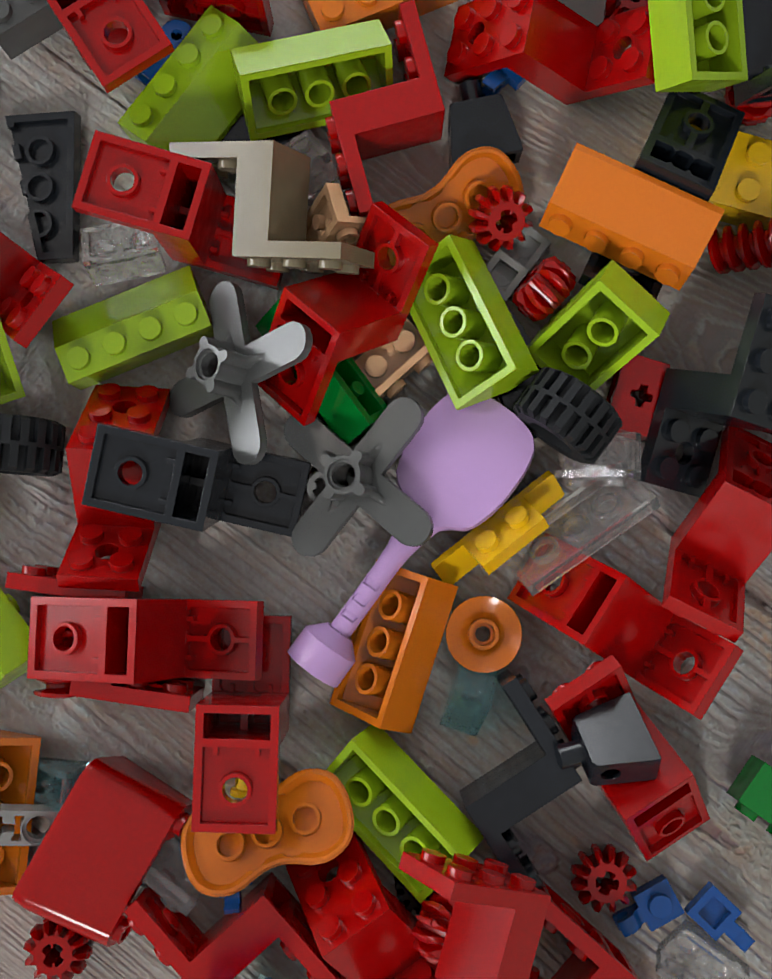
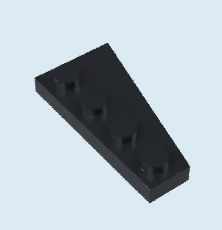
M75 111L5 116L7 127L12 131L14 145H12L14 158L19 163L22 175L20 185L22 194L27 198L30 212L27 216L37 260L44 264L79 262L80 213L76 212L71 206L80 180L81 116Z

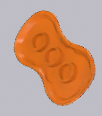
M483 146L471 149L460 156L443 179L427 192L397 200L388 206L437 243L449 234L474 240L478 233L471 232L468 225L476 220V218L470 216L468 210L471 208L478 209L480 205L476 202L475 195L480 194L487 198L488 186L492 185L500 190L504 184L513 187L514 192L521 191L523 193L524 187L511 159L498 148ZM388 248L387 253L390 257V263L395 266L396 256L394 251Z
M309 768L290 775L279 784L276 834L191 832V814L184 824L181 833L180 847L184 869L196 890L212 897H225L241 891L258 876L277 866L326 863L341 854L349 845L353 836L354 815L349 795L335 774L323 769Z

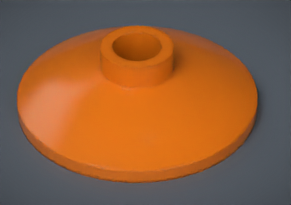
M477 596L465 600L453 610L446 625V643L451 655L464 668L474 672L490 673L504 668L515 658L521 646L522 628L517 614L507 603L495 597ZM481 626H485L489 630V636L484 641H479L475 635L476 630Z

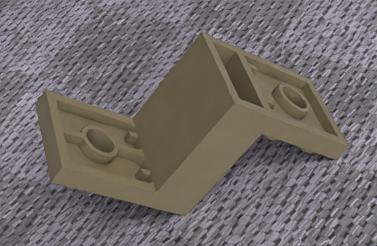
M274 140L170 142L169 151L212 163L219 180H227L228 174H236L232 256L246 259L248 267L266 268V271L289 273L290 269H301L300 272L324 274V270H333L337 274L359 275L360 268L374 269V252L343 242L306 241L311 157Z

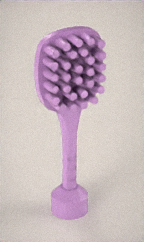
M447 394L427 413L421 429L404 449L396 471V483L404 493L431 516L434 524L431 538L442 531L465 532L474 529L490 518L517 488L533 459L535 452L534 438L527 426L513 412L494 399L490 398L464 409L456 410L449 394ZM391 536L378 560L332 623L324 622L304 627L287 651L291 658L315 678L331 687L337 688L356 662L353 642L350 636L394 575L421 546H406Z

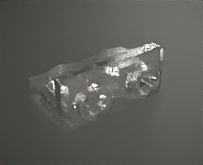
M113 222L81 229L82 262L94 286L113 284L166 272V264L161 254L160 243L153 234Z
M616 433L594 465L580 463L563 455V470H555L554 478L567 480V487H590V480H603L604 487H627V480H641V433Z

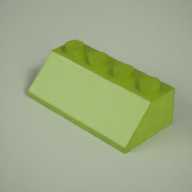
M210 5L117 123L132 141L169 151L170 142L221 141L243 114L230 49L257 44L258 42L240 23Z
M379 19L230 49L236 86L250 141L326 126L325 117L331 116L329 101L393 84L392 43Z
M449 234L438 243L439 245L411 307L410 314L456 410H461L512 390L539 372V369L475 242Z
M190 265L52 321L54 349L68 384L80 390L196 344L202 336H214L211 314Z
M373 725L368 726L349 741L326 769L338 777L349 795L354 815V832L420 904L434 890L398 868L403 851L421 854L422 848H428L441 852L447 858L453 859L454 853L469 856L484 839L479 829L383 729Z

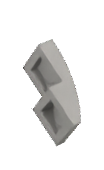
M532 227L523 228L522 230L526 241L521 242L514 238L513 250H507L502 246L486 265L505 302L511 297L514 290L524 280L551 244L550 240Z

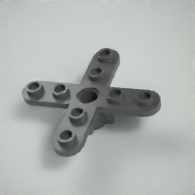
M223 281L215 286L209 300L214 339L206 336L200 338V349L195 355L193 366L187 369V377L179 380L173 386L169 405L174 415L189 418L224 401L234 458L244 465H256L263 459L267 450V436L258 383L307 358L312 348L313 336L311 330L305 324L292 321L251 342L242 290L235 283Z
M409 397L394 399L385 408L355 449L317 417L313 423L303 426L292 415L287 419L284 425L285 440L323 474L326 485L292 531V544L298 553L310 557L321 555L359 507L400 543L406 546L418 547L430 540L434 528L431 516L385 476L386 472L424 423L423 408L418 402ZM353 467L355 471V479L353 483L348 486L346 482V474L348 470Z

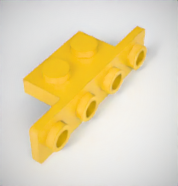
M549 470L543 473L511 500L503 504L485 522L472 529L466 536L431 563V567L440 579L453 585L478 564L490 575L550 526L541 514L564 496V492L554 474Z

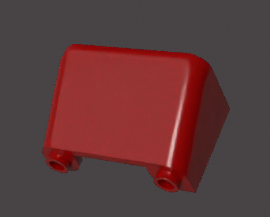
M124 756L94 759L80 774L13 892V901L36 915L106 947L116 943L121 944L132 930L127 920L128 916L124 911L134 898L164 842L172 839L175 835L181 837L182 828L192 812V800Z

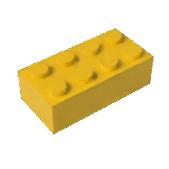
M690 124L693 128L702 131L698 126ZM738 131L716 189L708 201L725 209L720 219L721 222L739 226L740 223H746L748 229L753 231L754 222L761 220L764 229L768 230L769 221L772 218V140Z

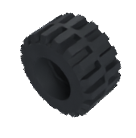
M548 367L540 369L513 407L518 418L538 438L566 457L590 465H594L623 423L613 406L594 389L566 372Z
M0 413V473L46 477L61 474L66 427L59 422L49 419Z

